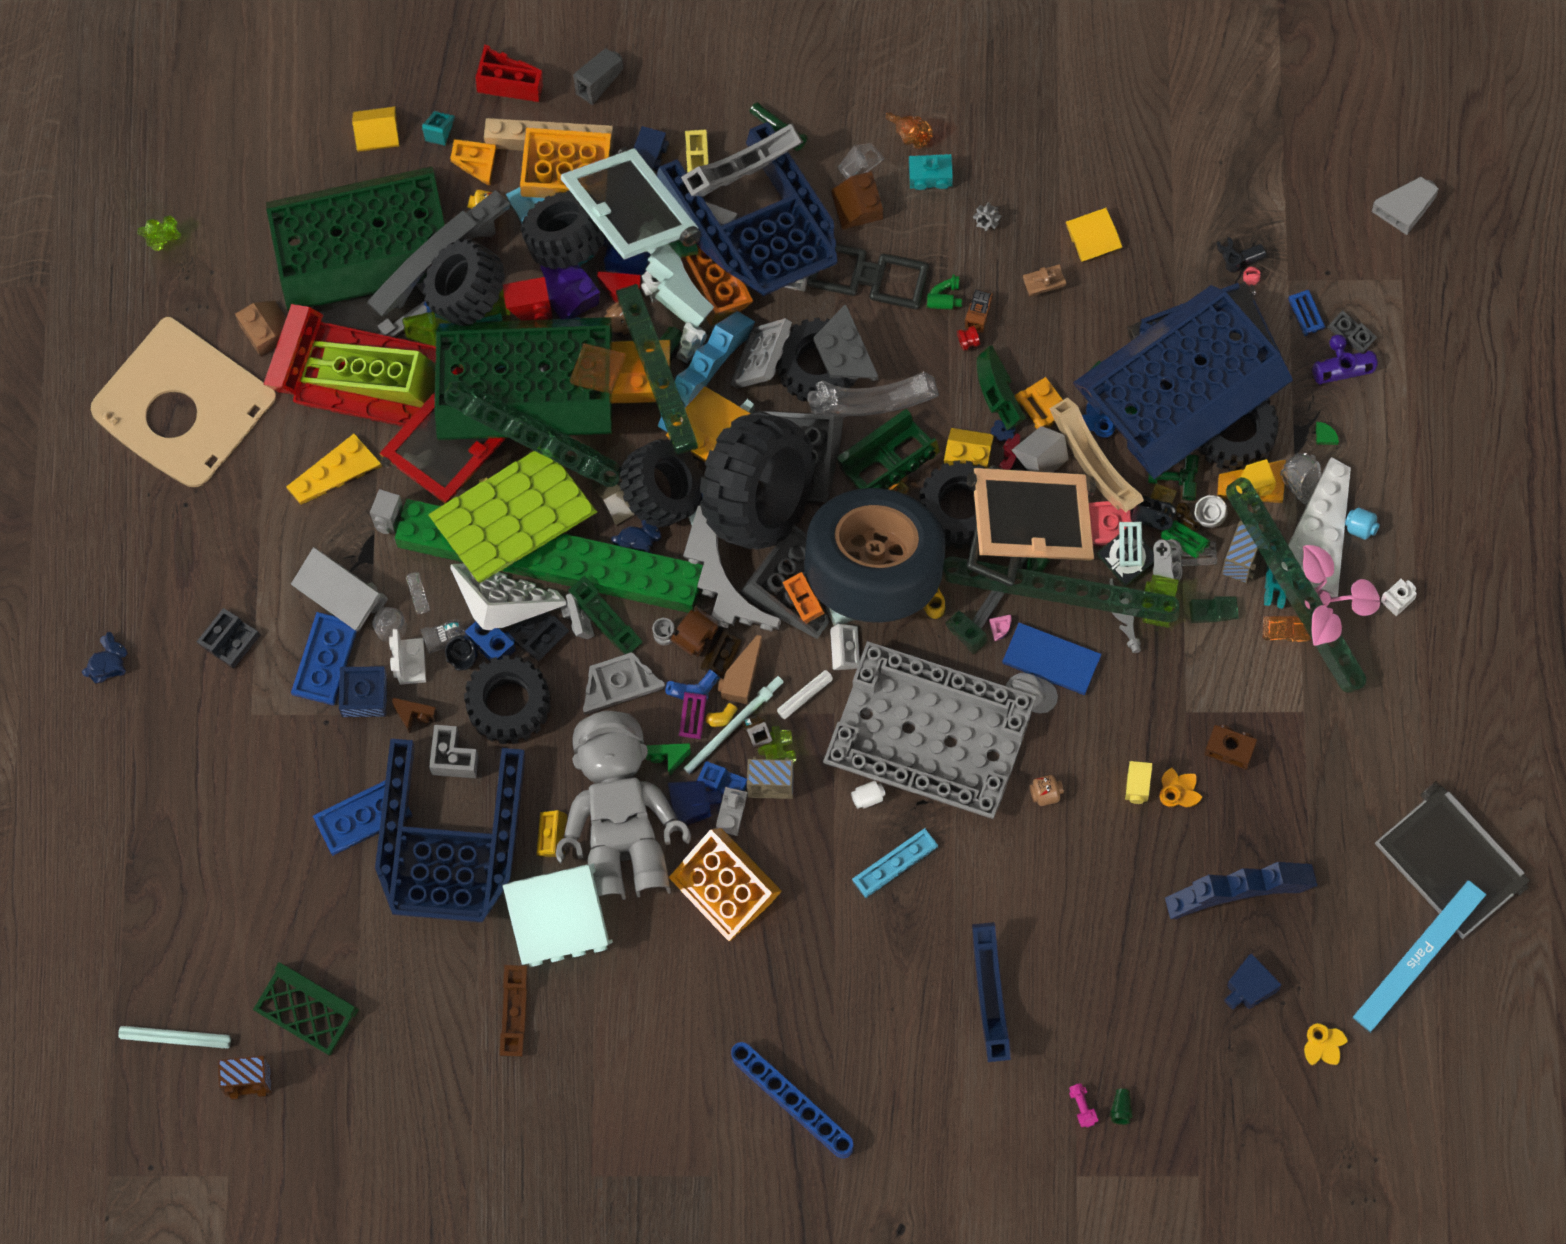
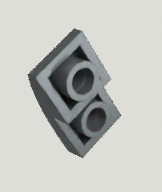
M1343 310L1327 326L1335 335L1345 337L1346 343L1361 353L1377 338L1362 323L1358 325Z

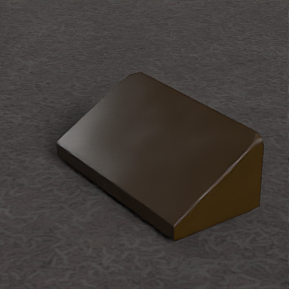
M725 629L718 630L700 669L706 672L710 669L720 678H724L742 639Z

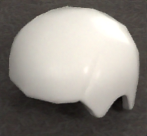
M1208 495L1202 497L1196 503L1194 514L1202 526L1215 528L1226 520L1228 508L1221 497Z

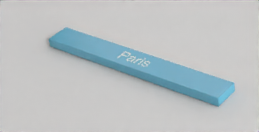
M1468 880L1353 1016V1019L1371 1033L1486 894Z

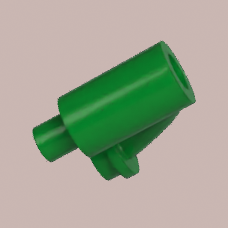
M952 274V278L933 287L930 293H928L927 308L953 310V307H962V298H954V295L940 294L949 287H951V290L959 289V276Z

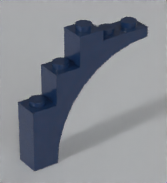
M1276 862L1263 869L1243 868L1227 876L1207 875L1192 882V886L1165 897L1170 919H1178L1208 907L1239 899L1270 894L1302 893L1317 886L1312 864Z

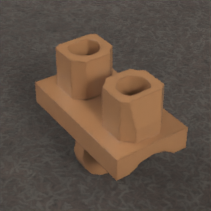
M1060 264L1046 269L1042 267L1039 271L1023 275V281L1029 297L1066 286Z

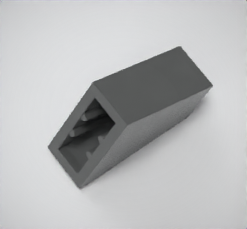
M605 48L573 75L576 94L591 105H594L624 69L622 57L617 52H611Z

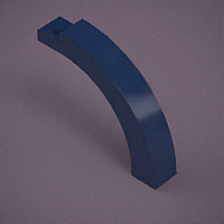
M995 922L972 924L977 988L988 1062L1011 1060L1000 981Z

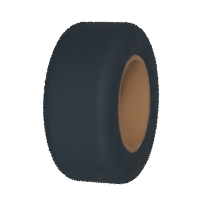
M863 488L848 491L826 502L815 513L807 531L804 562L807 582L813 593L822 603L847 618L873 623L899 620L921 610L936 594L942 578L945 537L942 527L933 513L922 503L906 494L882 488ZM889 550H892L899 555H891ZM849 554L858 555L860 560L853 558Z

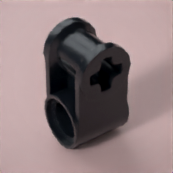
M1142 496L1144 501L1133 509L1132 521L1142 522V525L1160 530L1171 528L1173 524L1172 518L1176 514L1175 507L1169 502Z

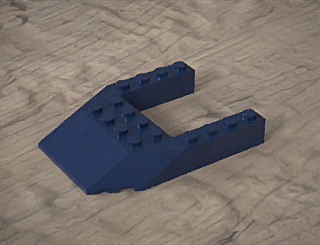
M769 122L750 129L746 141L748 147L775 133ZM788 152L768 163L769 165L763 168L783 200L722 226L702 196H691L681 178L687 173L678 159L660 166L657 177L698 227V229L690 231L697 246L723 270L762 295H767L837 264L836 241L833 231L834 221Z
M390 739L375 870L392 915L483 923L504 891L503 885L509 883L511 878L525 766L524 750L502 748L493 831L492 834L406 827L415 746L413 740Z

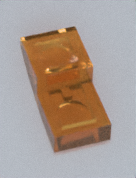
M1289 616L1264 617L1263 639H1287L1289 642L1310 641L1311 619Z

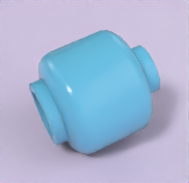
M1362 507L1351 510L1345 521L1348 532L1364 540L1368 539L1371 535L1374 536L1380 525L1377 523V515Z

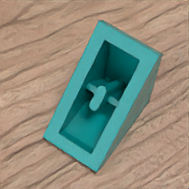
M434 111L422 125L425 141L446 146L455 116Z

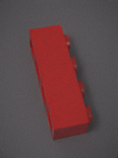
M291 304L263 385L276 392L296 395L323 314L307 306Z

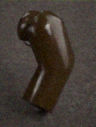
M1179 503L1176 506L1178 522L1194 532L1198 531L1200 523L1192 518L1190 507L1186 503Z

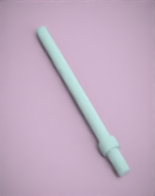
M777 676L766 688L760 689L757 692L758 696L684 767V770L688 774L694 771L742 724L741 721L746 720L764 701L767 702L773 696L772 693L783 683V680Z

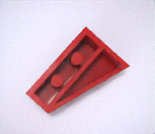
M484 44L476 74L477 93L539 102L543 88L542 70L521 60L515 61L509 58L508 54L503 52L500 54Z
M545 277L503 284L506 308L520 320L553 319Z

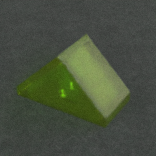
M434 312L402 319L407 338L436 347L438 323Z

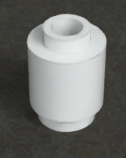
M875 780L855 788V791L851 792L857 809L861 807L865 809L883 801L882 796L886 795L882 784H877Z

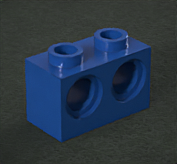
M475 621L465 631L466 636L475 642L478 650L490 662L491 658L497 657V660H501L503 655L511 656L516 651L515 639L508 632L503 633L499 628L490 630L487 635H480L479 632L483 628ZM499 643L505 645V647L502 650L494 649V647Z

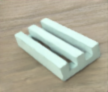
M1119 522L1120 567H1142V522ZM1124 527H1128V561H1125ZM1133 527H1137V561H1133Z

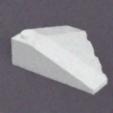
M451 564L450 568L471 614L483 629L503 628L566 605V600L556 590L549 588L547 592L536 588V584L522 579L519 582L507 579V575L500 572L479 583L465 564Z

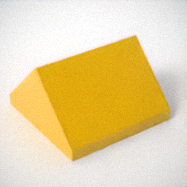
M395 107L353 112L352 122L357 152L399 146Z

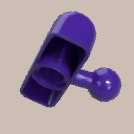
M1334 335L1330 339V347L1336 351L1337 357L1326 359L1321 363L1316 361L1312 367L1315 382L1322 384L1374 373L1378 361L1373 351H1367L1364 354L1360 352L1354 354L1345 353V337ZM1345 363L1350 368H1344L1341 366V364ZM1373 363V369L1365 371V365ZM1331 372V378L1323 380V373Z

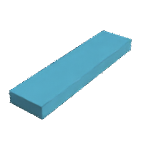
M924 828L855 876L852 881L863 896L867 898L937 849L938 844L926 828Z

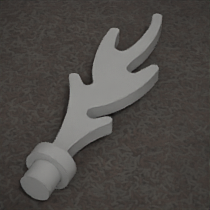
M1111 578L1109 581L1110 591L1118 606H1114L1111 602H1109L1108 606L1112 614L1119 621L1127 625H1120L1119 629L1130 640L1127 642L1128 648L1133 653H1138L1141 651L1139 646L1141 642L1140 639H1135L1133 620L1135 610L1128 614L1129 598L1127 590L1123 588V598H1120L1115 591L1113 579Z

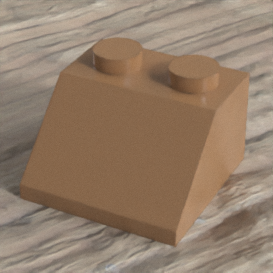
M275 301L252 303L235 313L240 327L260 357L277 347L286 317Z

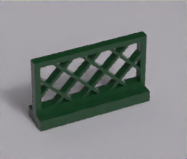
M278 962L274 969V975L253 1010L330 1056L351 1019L358 1013L359 1008ZM278 978L286 982L287 991L276 994L274 985ZM304 992L306 1002L295 1005L292 993ZM288 994L291 1007L279 1009L277 997ZM309 996H311L312 998H314V999H316V1000L310 1001ZM273 999L276 1011L266 1013L261 1010L265 1000ZM321 1002L324 1005L325 1014L314 1016L311 1004ZM308 1006L310 1018L298 1021L296 1008ZM292 1010L295 1022L283 1023L280 1013ZM339 1013L346 1017L341 1026L332 1027L331 1015ZM277 1014L278 1019L271 1015ZM326 1017L329 1029L317 1032L315 1020ZM311 1021L314 1033L303 1035L299 1024ZM330 1032L332 1041L328 1048L320 1045L318 1035ZM315 1036L316 1042L310 1038Z

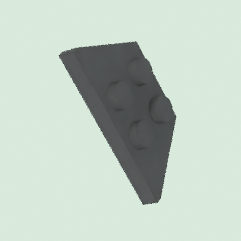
M844 305L814 336V343L830 378L841 379L846 377L856 380L858 378H871V380L876 381L878 380L877 372L847 306Z

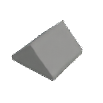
M1040 426L1012 449V452L1025 468L1033 472L1053 473L1069 460L1065 435Z

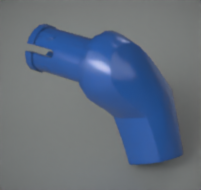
M709 669L704 678L695 685L668 681L665 692L667 695L684 700L685 691L707 694L708 699L709 691L720 680V677Z

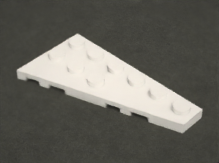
M1331 457L1277 568L1315 588L1320 583L1309 581L1304 573L1303 546L1314 545L1324 549L1329 553L1334 562V574L1326 577L1327 583L1320 590L1328 592L1334 598L1338 597L1351 468Z

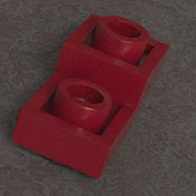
M1016 433L1013 438H1008L1003 446L1005 459L1000 463V468L1014 470L1018 458L1012 452V449L1020 444L1019 434Z

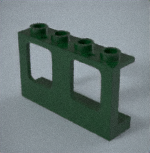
M904 409L836 458L841 471L858 489H889L893 485L898 484L911 472H915L928 460L933 459L940 453L937 440L935 438L931 440L914 423L911 413ZM915 438L922 447L902 460L894 450L908 439ZM880 462L888 471L867 485L859 476L860 473L874 463Z

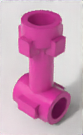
M1082 1083L1071 1086L1069 1094L1071 1099H1076L1081 1113L1077 1114L1081 1128L1095 1125L1099 1120L1094 1108L1089 1110L1084 1094L1087 1093L1086 1088L1083 1087Z

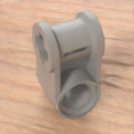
M1175 539L1158 540L1154 545L1153 574L1156 581H1179L1182 577L1181 544Z

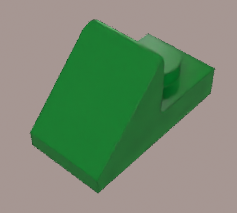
M690 743L646 745L648 750L646 760H651L653 763H661L664 760H668L669 776L691 755Z

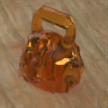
M891 112L885 116L886 120L896 124V132L900 134L904 144H913L915 149L926 146L933 137L932 127L919 116L900 118Z

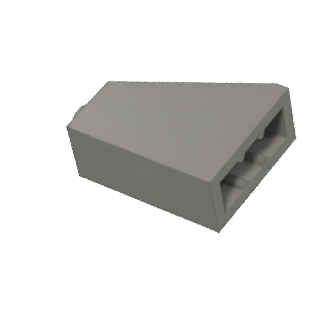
M1419 177L1377 199L1373 204L1372 212L1407 235L1435 200L1439 188L1431 180Z

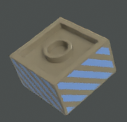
M1239 521L1224 560L1222 575L1247 583L1248 578L1253 579L1254 574L1251 573V570H1255L1256 565L1254 563L1259 550L1264 551L1265 548L1264 545H1261L1262 541L1266 542L1267 536H1264V529Z
M756 757L748 759V798L793 799V760H789L787 757H785V760L756 759Z

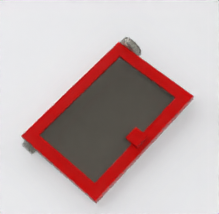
M456 368L452 373L459 375L463 372V369ZM434 392L379 453L382 457L380 461L389 469L395 466L446 504L458 493L506 437L437 440Z

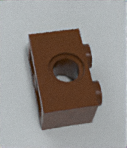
M1214 725L1204 755L1247 770L1257 739H1254L1249 733L1241 732L1240 734L1234 732L1232 728L1226 725ZM1234 742L1237 748L1229 749L1226 743Z

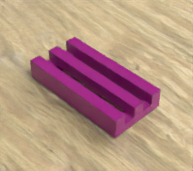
M684 692L679 736L695 739L702 738L707 694ZM689 698H693L689 732H684ZM701 699L697 734H695L693 731L697 701Z

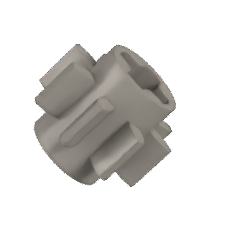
M987 203L985 207L980 205L976 209L977 213L973 216L976 219L977 227L980 226L985 231L990 226L995 229L998 225L997 221L1002 217V215L998 214V207H994L990 203Z

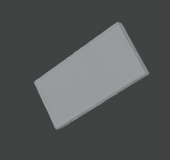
M314 547L291 583L292 586L356 631L361 629L382 595Z

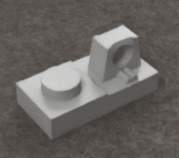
M570 594L566 595V605L560 607L563 618H571V627L576 636L587 640L594 637L589 617Z
M725 787L715 829L722 828L727 834L738 836L748 792Z

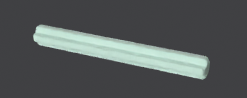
M121 1026L119 1029L120 1039L216 1048H230L231 1037L229 1035Z

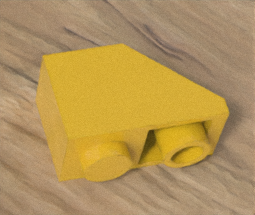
M1267 459L1246 465L1233 491V503H1245L1254 496H1266L1273 492L1276 481Z

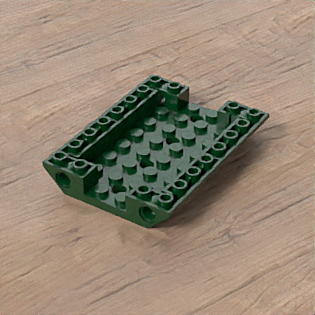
M433 166L266 202L274 252L288 312L291 304L313 307L376 293L414 252L445 226ZM419 212L426 213L424 218L419 219L415 217ZM377 221L384 222L382 227L377 228L373 226ZM335 230L342 231L340 236L334 237L331 235ZM293 239L300 240V243L296 246L289 244ZM426 272L420 278L417 284L424 283V278L427 277Z
M612 317L476 322L465 326L453 323L439 324L436 331L435 367L437 440L612 434V393L610 387ZM585 363L594 364V367L590 370L582 368ZM544 364L551 366L548 371H540L539 367ZM499 366H505L507 368V370L503 373H497L495 371L496 368ZM455 368L463 369V372L459 375L452 373Z

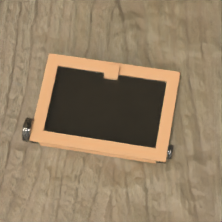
M974 468L972 473L968 474L967 484L974 487L980 555L1089 561L1094 559L1088 498L1094 495L1096 489V482L1093 476Z

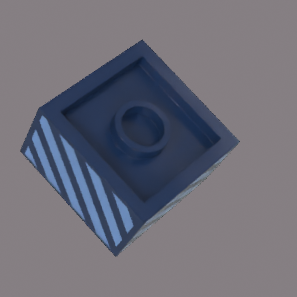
M340 667L339 711L341 716L386 717L387 673L385 667Z

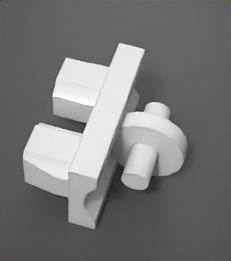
M687 322L685 324L677 353V358L681 361L688 363L693 359L696 350L702 347L706 341L707 334L701 327L695 329L691 323Z

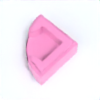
M1011 615L989 619L994 642L1001 640L1009 632Z

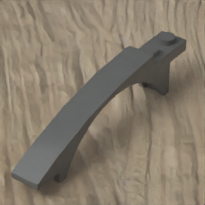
M495 190L467 213L464 211L460 212L414 252L368 301V304L382 317L395 307L399 309L403 307L412 289L428 270V267H431L432 260L439 255L438 252L440 250L446 249L448 244L456 240L472 239L481 236L491 238L495 235L494 220L510 208V203Z

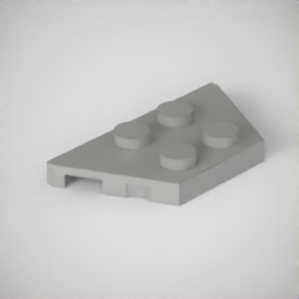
M632 652L592 665L589 668L583 712L586 715L665 689V684L646 665H643Z

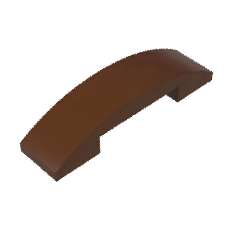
M504 965L503 1016L499 1056L523 1057L527 1007V966Z

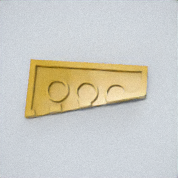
M353 434L286 487L302 505L325 494L326 491L336 486L338 488L345 485V482L364 476L368 471L377 470L382 465L360 439Z

